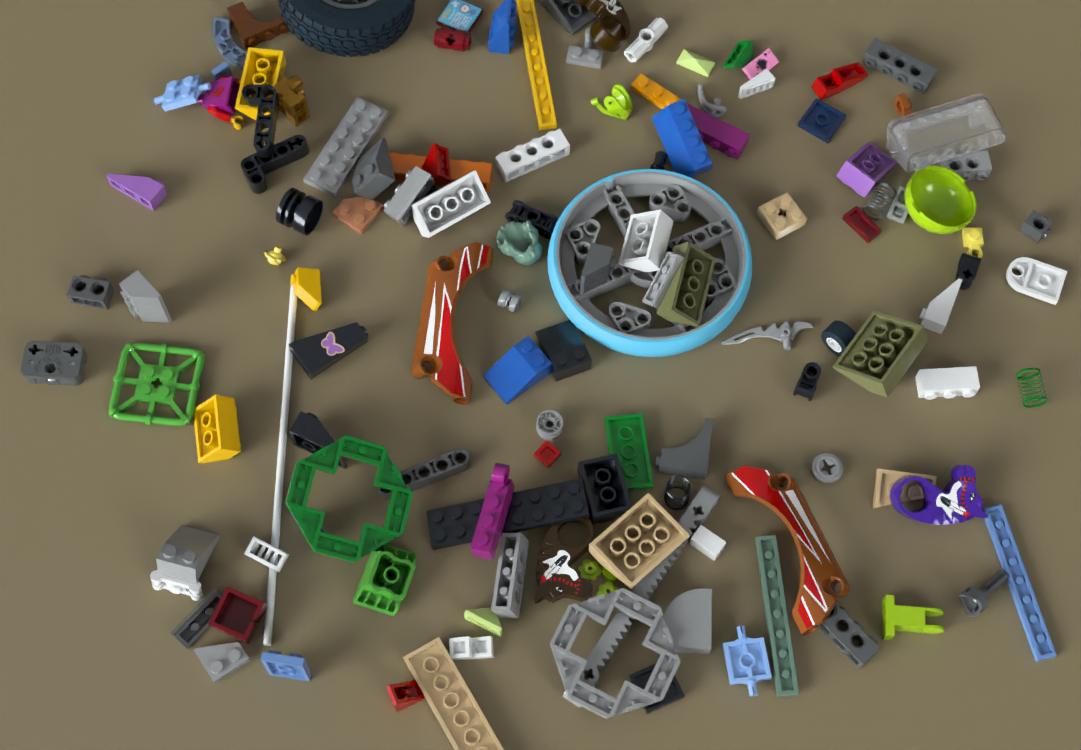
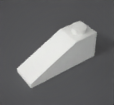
M962 279L956 280L933 299L927 309H922L919 316L922 319L920 325L928 330L942 334Z

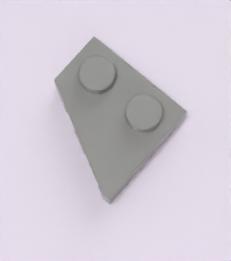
M239 642L194 649V652L215 684L250 661Z

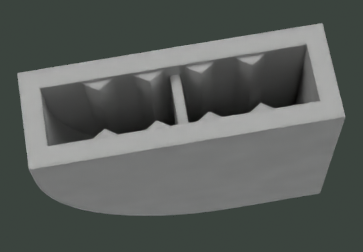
M712 589L686 591L670 603L663 617L672 637L675 651L677 653L710 654L712 649Z

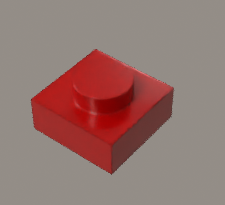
M547 440L534 453V457L548 469L561 456V451Z

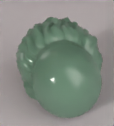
M530 220L524 223L507 222L506 225L501 226V230H498L496 242L503 254L513 256L515 261L523 266L533 265L540 259L543 251L542 246L538 241V231L531 224Z

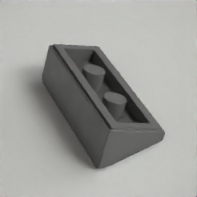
M213 589L171 632V635L188 649L210 626L208 623L222 594L217 589Z

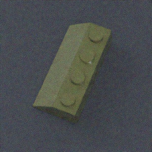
M685 242L673 246L672 252L681 255L684 259L656 314L670 322L697 327L700 326L716 258L692 243Z

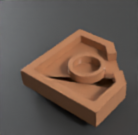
M364 197L343 199L332 211V216L362 234L384 209V206L375 199L368 200Z

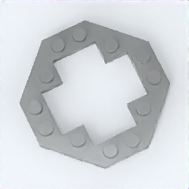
M625 588L605 595L602 594L580 603L568 605L550 641L568 699L605 719L662 701L680 664L678 654H676L661 607ZM613 608L649 625L650 629L642 645L660 654L645 688L642 689L625 680L617 698L579 680L587 660L569 652L585 618L588 617L605 626Z

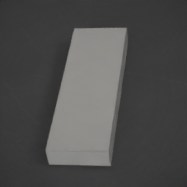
M670 251L667 252L642 300L643 303L658 309L684 257Z

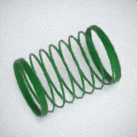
M1032 367L1020 370L1016 374L1018 383L1019 380L1032 381L1028 379L1034 377L1041 378L1040 369ZM1029 370H1038V371H1039V372H1027V373H1036V374L1031 375V376H1026V377H1019V376H1018L1020 373L1025 372V371H1029ZM1046 393L1045 396L1041 394L1033 395L1036 397L1029 396L1023 398V400L1027 399L1023 402V406L1034 408L1044 405L1048 401ZM1046 399L1045 401L1039 404L1025 405V403H1032L1028 402L1031 400Z

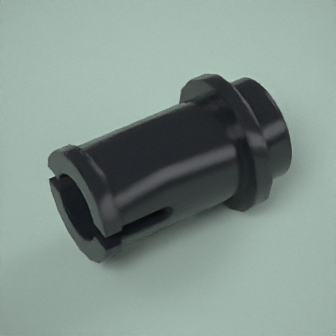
M657 151L654 163L651 164L650 169L665 170L664 164L667 154L663 151Z

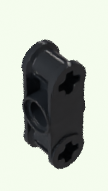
M515 200L512 204L513 207L510 212L506 213L505 218L509 222L515 221L520 223L530 220L539 235L551 239L558 218L526 205L519 200Z

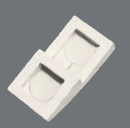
M465 636L449 638L450 657L452 660L494 658L493 637L470 638Z

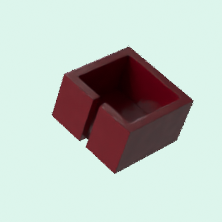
M227 586L208 624L218 631L249 644L257 629L255 622L260 623L267 606L264 602Z

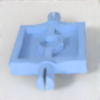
M199 74L177 81L174 80L167 83L165 93L162 96L154 97V103L156 105L162 103L164 111L197 103L200 93L211 90V84L209 82L201 84L202 79Z
M738 626L736 629L739 639L723 643L730 685L748 684L749 696H757L756 683L772 678L764 637L754 639L746 637L745 626Z

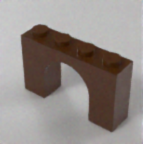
M243 1L227 8L229 18L246 49L248 47H255L263 41L271 40L275 36L290 31L284 22L282 14L272 21L261 22L255 20L249 14Z

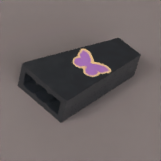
M355 322L291 342L289 350L311 380L367 343V335L369 334L363 325L359 326Z

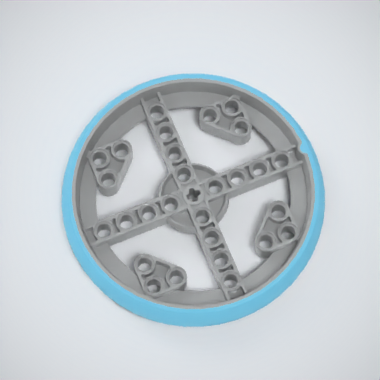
M636 169L623 171L591 184L580 192L564 209L556 222L548 247L547 263L551 287L555 298L566 316L580 331L592 340L609 349L628 355L665 357L687 352L707 343L733 321L747 297L751 284V247L746 231L737 214L719 194L708 186L688 176L666 170ZM650 196L649 211L661 209L673 221L686 222L689 219L691 209H693L709 223L670 240L666 253L668 251L672 252L673 246L685 242H690L703 251L720 243L722 244L725 262L719 258L715 260L714 269H719L720 271L713 270L708 289L713 294L707 293L705 304L710 305L703 311L700 326L696 327L672 322L673 327L649 329L651 314L644 309L622 302H613L609 306L607 316L590 302V299L630 282L640 287L649 288L657 271L643 272L632 270L616 263L614 264L613 274L608 276L606 283L584 294L580 293L581 279H577L574 259L579 264H585L591 242L597 244L600 235V223L592 219L597 213L607 207L624 238L630 217L635 214L627 201L628 198ZM618 274L620 277H614L613 275ZM613 312H619L621 314L615 315L613 314ZM639 320H645L646 323H640ZM627 327L630 330L624 331L621 328Z

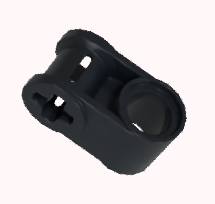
M962 253L955 281L962 279L959 289L967 290L970 288L972 281L976 277L981 258Z
M810 362L805 365L795 387L794 396L800 395L808 398V401L812 400L821 373V368L817 363ZM807 371L814 372L815 376L808 375Z

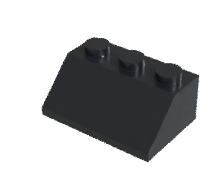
M617 454L584 460L578 463L577 471L579 478L583 480L592 524L613 520L626 513L632 507Z

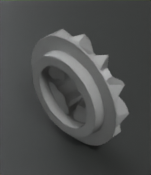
M822 453L816 456L811 465L812 475H815L818 481H823L825 484L834 483L840 479L843 473L842 462L837 456L830 453ZM824 464L827 467H833L830 469V474L827 471H821L824 468Z

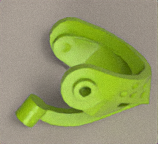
M621 84L614 85L612 95L606 96L604 99L605 107L600 103L599 97L591 99L592 106L596 105L602 113L624 119L625 121L633 110L632 100L625 87Z

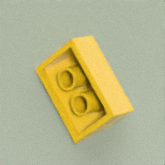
M215 394L194 409L193 416L198 463L230 459L241 452L235 398Z

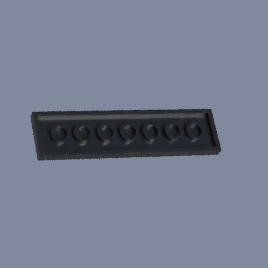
M582 478L513 492L502 533H518L589 518L590 515ZM484 499L428 510L427 518L432 549L437 550L472 542Z

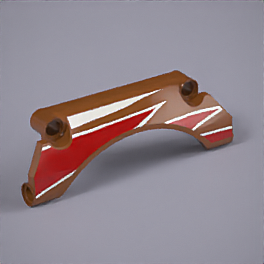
M478 242L451 252L450 257L440 256L429 264L411 367L412 375L415 378L422 379L430 376V381L448 396L453 397L455 403L462 405L470 403L473 380L458 352L454 334V314L460 293L468 281L477 273L491 268L493 248Z
M744 465L737 470L729 472L725 479L734 496L750 498L766 505L783 520L790 530L798 549L801 566L800 587L792 616L802 636L811 634L818 629V625L825 622L837 603L835 597H846L850 592V586L797 481L786 473L774 476L770 470ZM788 479V485L783 488L784 481ZM841 583V590L835 592V586Z

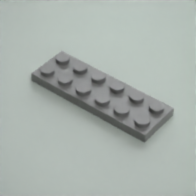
M357 97L305 175L304 183L336 197L357 165L359 158L362 157L389 115L388 110Z

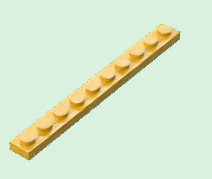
M516 0L539 131L556 129L557 122L534 0Z

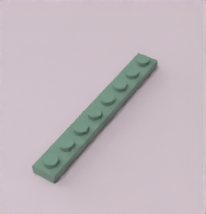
M776 535L756 536L755 542L777 697L795 696L799 694L777 539Z

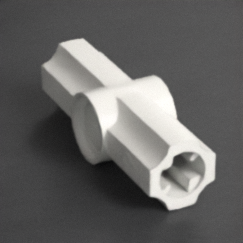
M661 17L656 18L647 28L639 32L636 40L624 51L627 60L637 62L645 52L653 48V44L668 29L664 19Z

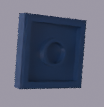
M816 98L797 126L828 143L847 115Z

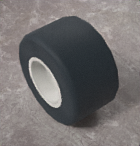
M836 320L822 332L821 337L825 346L832 353L841 356L856 333L844 322Z

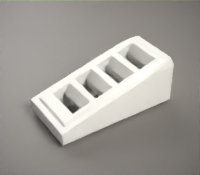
M767 69L763 70L740 86L738 98L742 99L772 88L775 77Z
M253 536L244 553L277 572L281 571L289 556L284 551ZM261 544L262 547H261V549H260L258 555H257V556L254 555L255 552L257 551L259 545ZM266 547L269 548L265 557L262 559L261 556L264 553ZM272 551H275L270 563L267 562ZM278 555H282L277 566L273 565Z

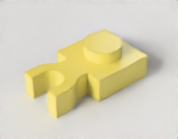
M964 227L962 237L963 246L969 248L967 254L972 255V252H975L977 257L982 258L983 253L980 248L984 244L982 228Z

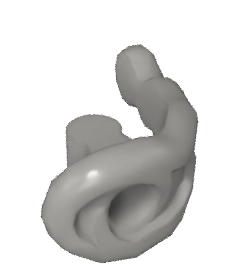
M699 84L697 92L702 109L714 117L723 116L727 110L724 106H720L721 100L715 98L713 104L708 103L704 97L703 85Z

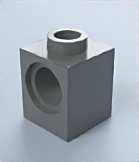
M1033 210L1019 231L1038 243L1041 238L1045 239L1051 232L1049 227L1052 221Z

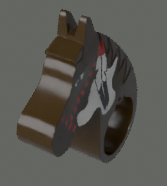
M574 0L576 3L586 6L589 11L596 15V19L590 28V35L593 41L605 51L616 52L629 37L631 29L629 18L620 1Z
M588 518L552 525L547 531L540 547L536 578L538 591L534 597L535 604L544 599L552 603L562 598L583 602L592 597L593 585L591 581L586 578H579L576 571L570 567L589 550V544L594 540L593 525ZM577 522L587 528L589 537L584 544L577 547L563 546L564 543L559 540L558 533L567 523Z

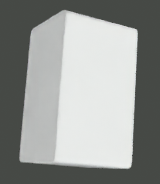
M702 525L699 526L690 540L691 546L713 561L717 559L726 544V541Z

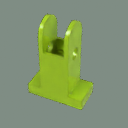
M886 595L882 600V640H891L895 636V631L944 632V627L927 625L925 616H942L944 611L937 608L894 605V595Z

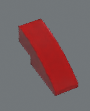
M857 62L835 68L830 74L817 77L811 88L822 100L852 87L867 78L868 74L860 63Z

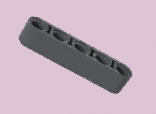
M462 448L456 449L402 470L400 474L403 480H411L406 486L413 492L466 471L470 466L469 453ZM461 457L466 459L463 463L456 461ZM440 465L448 466L445 470L438 469ZM422 472L429 473L427 477L420 476ZM378 487L381 498L389 501L392 491L385 492L383 488Z

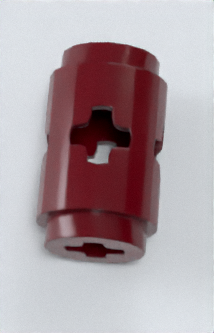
M445 27L435 30L434 45L438 46V48L461 52L470 50L472 34L468 33V31L453 30ZM453 36V38L456 39V41L453 42L452 40H450V37Z

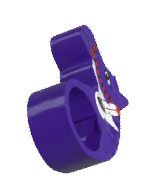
M970 465L954 466L951 471L952 481L946 485L944 491H941L926 479L917 476H905L898 479L890 490V501L894 509L906 518L917 522L946 525L965 522L973 517L988 518L987 514L981 509L983 500L980 499L976 492V472ZM915 481L920 484L924 491L925 503L921 509L918 508L910 512L902 505L900 492L906 483Z

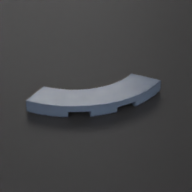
M214 17L212 32L217 49L229 63L244 69L247 51L234 43L231 36V19Z

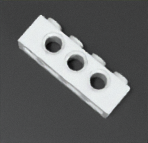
M561 129L550 131L546 135L539 138L536 137L526 144H520L512 150L501 152L496 156V167L506 183L570 155V144Z

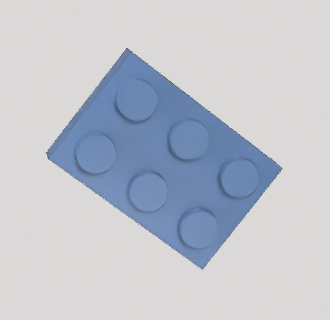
M269 650V653L262 652L261 662L269 675L310 681L312 673L302 655L290 653L289 656L281 655V652L276 650Z

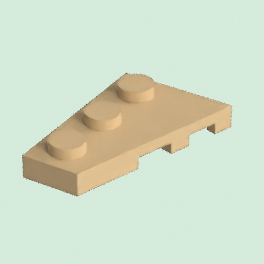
M877 469L872 508L891 504V487L902 477H922L936 486L937 476ZM915 481L906 483L900 492L901 502L924 498L922 487Z

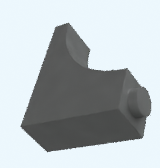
M705 418L701 432L691 442L676 448H662L661 455L657 454L655 466H659L658 473L705 480L713 419Z

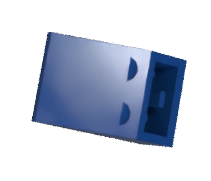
M505 0L494 11L488 40L489 52L509 54L510 47H514V33H516L517 1Z

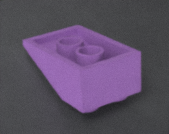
M869 141L845 161L836 177L842 183L855 190L858 195L865 198L898 162Z

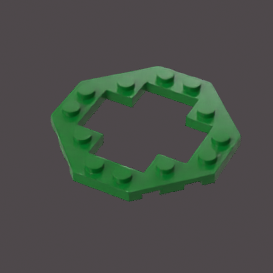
M345 435L295 464L285 503L314 553L354 563L404 533L413 494L403 481V477L395 463L393 464L385 446ZM340 456L378 466L373 486L392 491L383 528L364 523L359 542L321 532L326 512L306 507L315 471L319 470L335 475Z

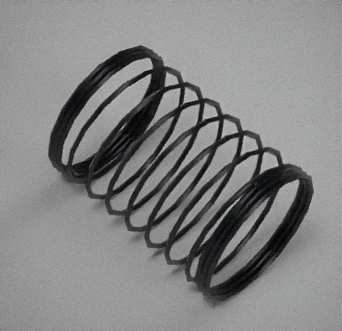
M674 476L668 480L664 501L670 509L680 510L687 505L691 491L689 480L683 476ZM673 488H679L686 493V496L676 498L669 494L668 491Z

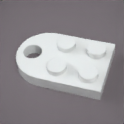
M1021 257L1011 262L1006 271V279L1014 290L1056 305L1067 271L1032 258ZM1012 269H1018L1021 275H1015Z

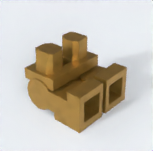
M296 75L291 79L284 76L274 86L279 97L280 111L286 114V118L297 127L310 117L305 98L306 95L301 88L303 83Z

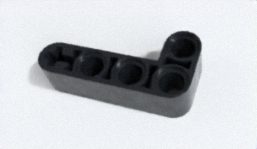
M249 84L243 88L242 95L247 105L258 107L253 144L258 156L268 158L272 155L274 148L279 97L273 86ZM269 128L268 131L262 132L263 129Z
M295 135L275 144L273 153L268 158H261L257 153L245 157L241 161V168L251 190L256 194L264 193L267 189L264 175L307 156L309 152L307 140L303 135Z

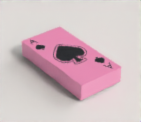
M768 48L743 67L742 70L750 80L765 69L769 71L779 61L770 48Z

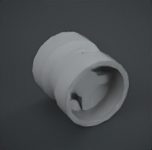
M504 289L497 305L502 308L507 307L509 311L516 313L521 304L522 296L514 295L510 290Z

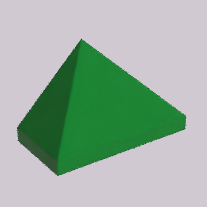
M752 40L739 41L722 67L724 69L743 68L753 61Z

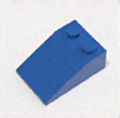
M527 336L514 345L483 377L507 405L552 373V363L534 341Z

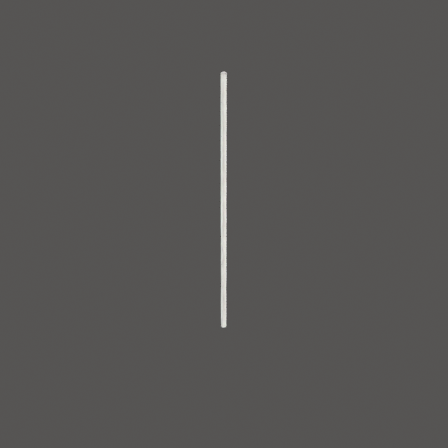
M293 285L290 288L271 545L278 549L293 354L289 350V344L294 342L297 295L294 293ZM272 551V553H271V555H270V561H271V559H272V557H273L275 551ZM278 557L273 564L275 566L278 564ZM270 567L264 646H271L277 571Z

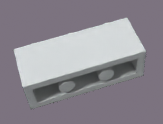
M976 366L919 369L915 376L918 397L927 400L935 399L936 397L947 399L955 396L972 397L980 389Z

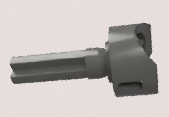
M999 570L981 587L968 586L958 596L963 603L966 615L977 617L988 607L987 597L1007 580L1008 575Z

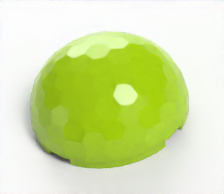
M930 165L919 169L911 176L906 185L905 205L907 211L917 225L929 232L937 234L957 232L967 226L976 213L977 204L973 190H969L965 180L959 174L946 167Z

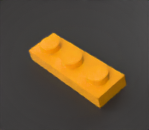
M642 73L630 85L631 90L661 109L681 100V98Z

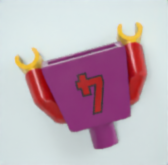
M222 76L218 80L210 82L211 90H206L205 94L199 95L197 101L211 115L227 123L229 121L232 122L234 128L240 130L242 126L236 122L244 123L241 116L232 117V115L236 114L235 104L241 81L233 78V76Z

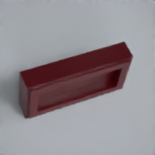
M857 206L843 215L842 219L867 243L872 241L882 231Z

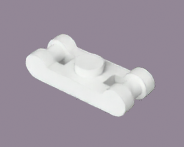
M154 570L150 574L152 586L155 590L159 591L164 588L175 594L190 595L194 601H198L203 597L199 581L197 584L158 574V570Z

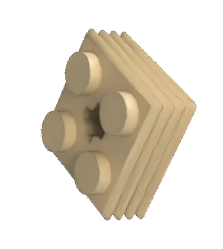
M788 192L759 206L756 213L775 240L801 228L807 221V217Z

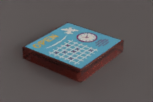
M449 0L436 20V25L453 30H465L470 33L483 14V9L464 0Z

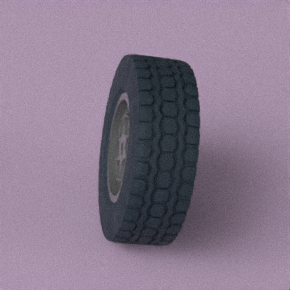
M279 0V7L284 22L290 31L309 47H314L315 50L324 51L330 55L358 57V55L366 56L369 53L380 52L381 49L384 50L390 47V44L393 45L397 42L411 23L415 0Z

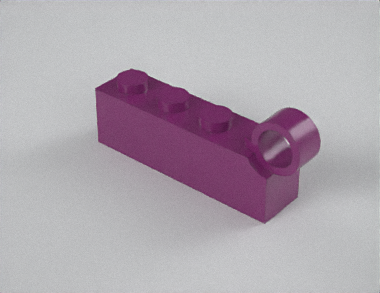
M687 103L703 143L709 145L712 149L725 153L728 157L738 160L748 144L750 134Z
M496 463L493 468L492 479L489 482L470 547L474 557L494 561L515 488L512 479H508L510 466L507 464Z

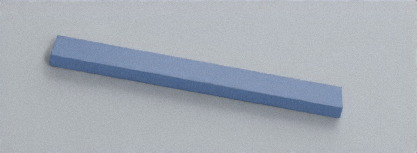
M1000 504L983 508L982 510L988 516V518H984L1003 572L1008 575L1007 583L1035 661L1055 658L1057 654L1003 506Z

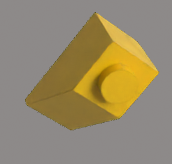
M297 267L295 273L291 275L290 281L291 285H293L294 293L309 308L317 311L322 303L320 269Z

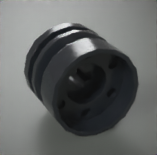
M290 188L279 203L276 220L278 223L289 228L293 227L295 231L307 236L315 229L321 218L323 201L311 195L306 197V193Z

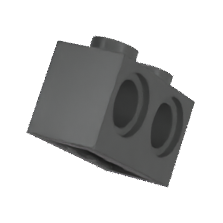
M73 275L67 297L71 304L108 310L114 289L106 279H92L86 275Z

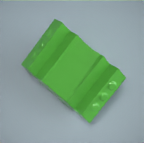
M388 544L371 552L358 584V590L353 597V603L395 616L401 601L406 596L414 574L417 554Z

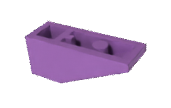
M108 174L106 176L112 187L153 211L167 196L164 188L165 185L161 181H155L150 177Z

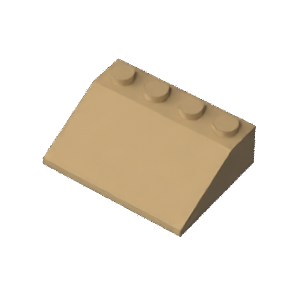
M647 493L589 544L588 551L605 569L632 589L684 543L690 535Z

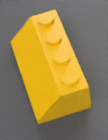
M248 47L235 104L236 110L254 120L257 119L258 107L247 105L242 95V90L249 84L270 85L274 87L276 83L280 82L286 67L284 51Z

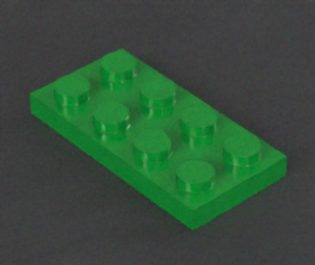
M643 413L604 417L609 455H618L627 491L652 489L654 484Z

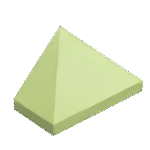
M683 49L676 64L708 77L715 62Z
M491 607L465 610L464 618L501 637L502 627L498 616L491 610Z

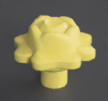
M276 245L274 250L264 253L270 264L279 265L282 262H286L287 259L281 253L282 247Z

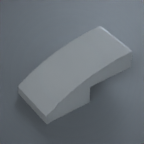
M899 186L897 195L886 218L903 224L908 214L905 205L906 188Z

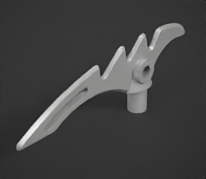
M785 321L779 328H777L776 323H773L765 331H763L761 326L740 332L724 340L721 344H740L751 338L767 337L783 342L784 350L788 351L791 350V341L794 340L796 333L805 328H814V325L809 322L796 321L790 327L789 322ZM755 333L734 341L735 339L742 337L744 335Z

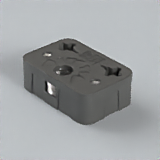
M30 341L25 346L21 373L27 382L31 384L77 386L84 380L87 353L80 343Z

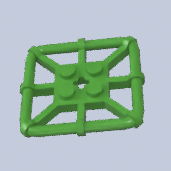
M139 342L126 343L121 353L117 374L113 378L114 387L108 413L110 417L125 421L144 422L146 425H152V423L172 426L189 425L194 414L198 392L201 390L200 381L204 367V352L194 348L169 346L167 343H162V345ZM135 350L161 352L159 364H145ZM168 353L192 356L177 367L165 366ZM129 354L132 355L141 367L138 379L124 377ZM196 363L192 383H178L180 374ZM156 381H160V383H162V385H159L158 388H155V386L153 385V383ZM122 384L136 386L135 395L117 407ZM177 390L190 392L185 415L174 402ZM138 402L150 403L146 415L123 413ZM156 405H170L179 418L154 416Z

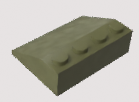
M874 310L835 362L833 368L868 391L888 398L928 342L924 326Z

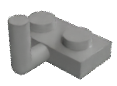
M590 28L585 30L584 47L569 45L566 64L596 69L601 68L604 51L590 49L592 42Z

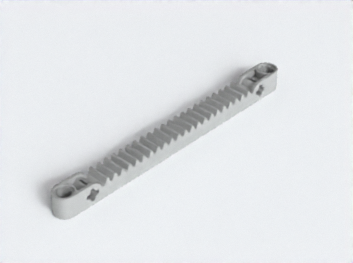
M706 485L702 486L678 522L690 537L636 584L632 593L649 601L653 592L657 590V586L661 584L662 578H665L666 572H669L675 559L678 558L683 547L687 545V541L695 533L696 527L706 521L721 497L719 493ZM618 611L587 657L586 666L579 680L595 688L599 677L598 670L603 671L605 664L609 661V657H612L614 650H617L618 643L621 644L623 637L627 634V630H630L631 625L635 623V618ZM592 674V678L584 679L585 675ZM565 690L562 697L570 701ZM570 701L571 703H573V704L576 705L577 707H579V708L582 707V706H580V705H578V704H576V703Z

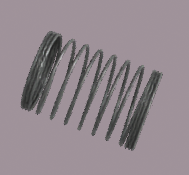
M885 182L877 183L862 211L872 220H882L897 195L895 188ZM884 184L883 186H889L895 192L894 196L889 197L882 194V191L878 190L881 187H877V185ZM873 194H878L886 199L884 201H890V203L884 202L883 204H886V206H881L887 207V209H879L871 204L873 202L867 201H873L874 199H871V197H876ZM870 206L877 209L881 213V215L877 216L882 217L874 218L869 216L864 211V207Z

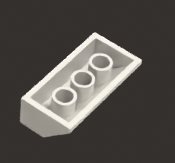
M473 170L413 203L411 207L414 221L421 235L429 238L491 202L476 170Z

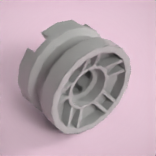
M555 410L541 412L536 420L537 434L545 440L557 439L563 431L562 416ZM547 423H549V424H551V425H553V426H552V427H547L546 425H547Z

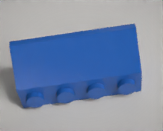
M685 99L667 105L652 117L674 172L692 178L713 169L712 161Z

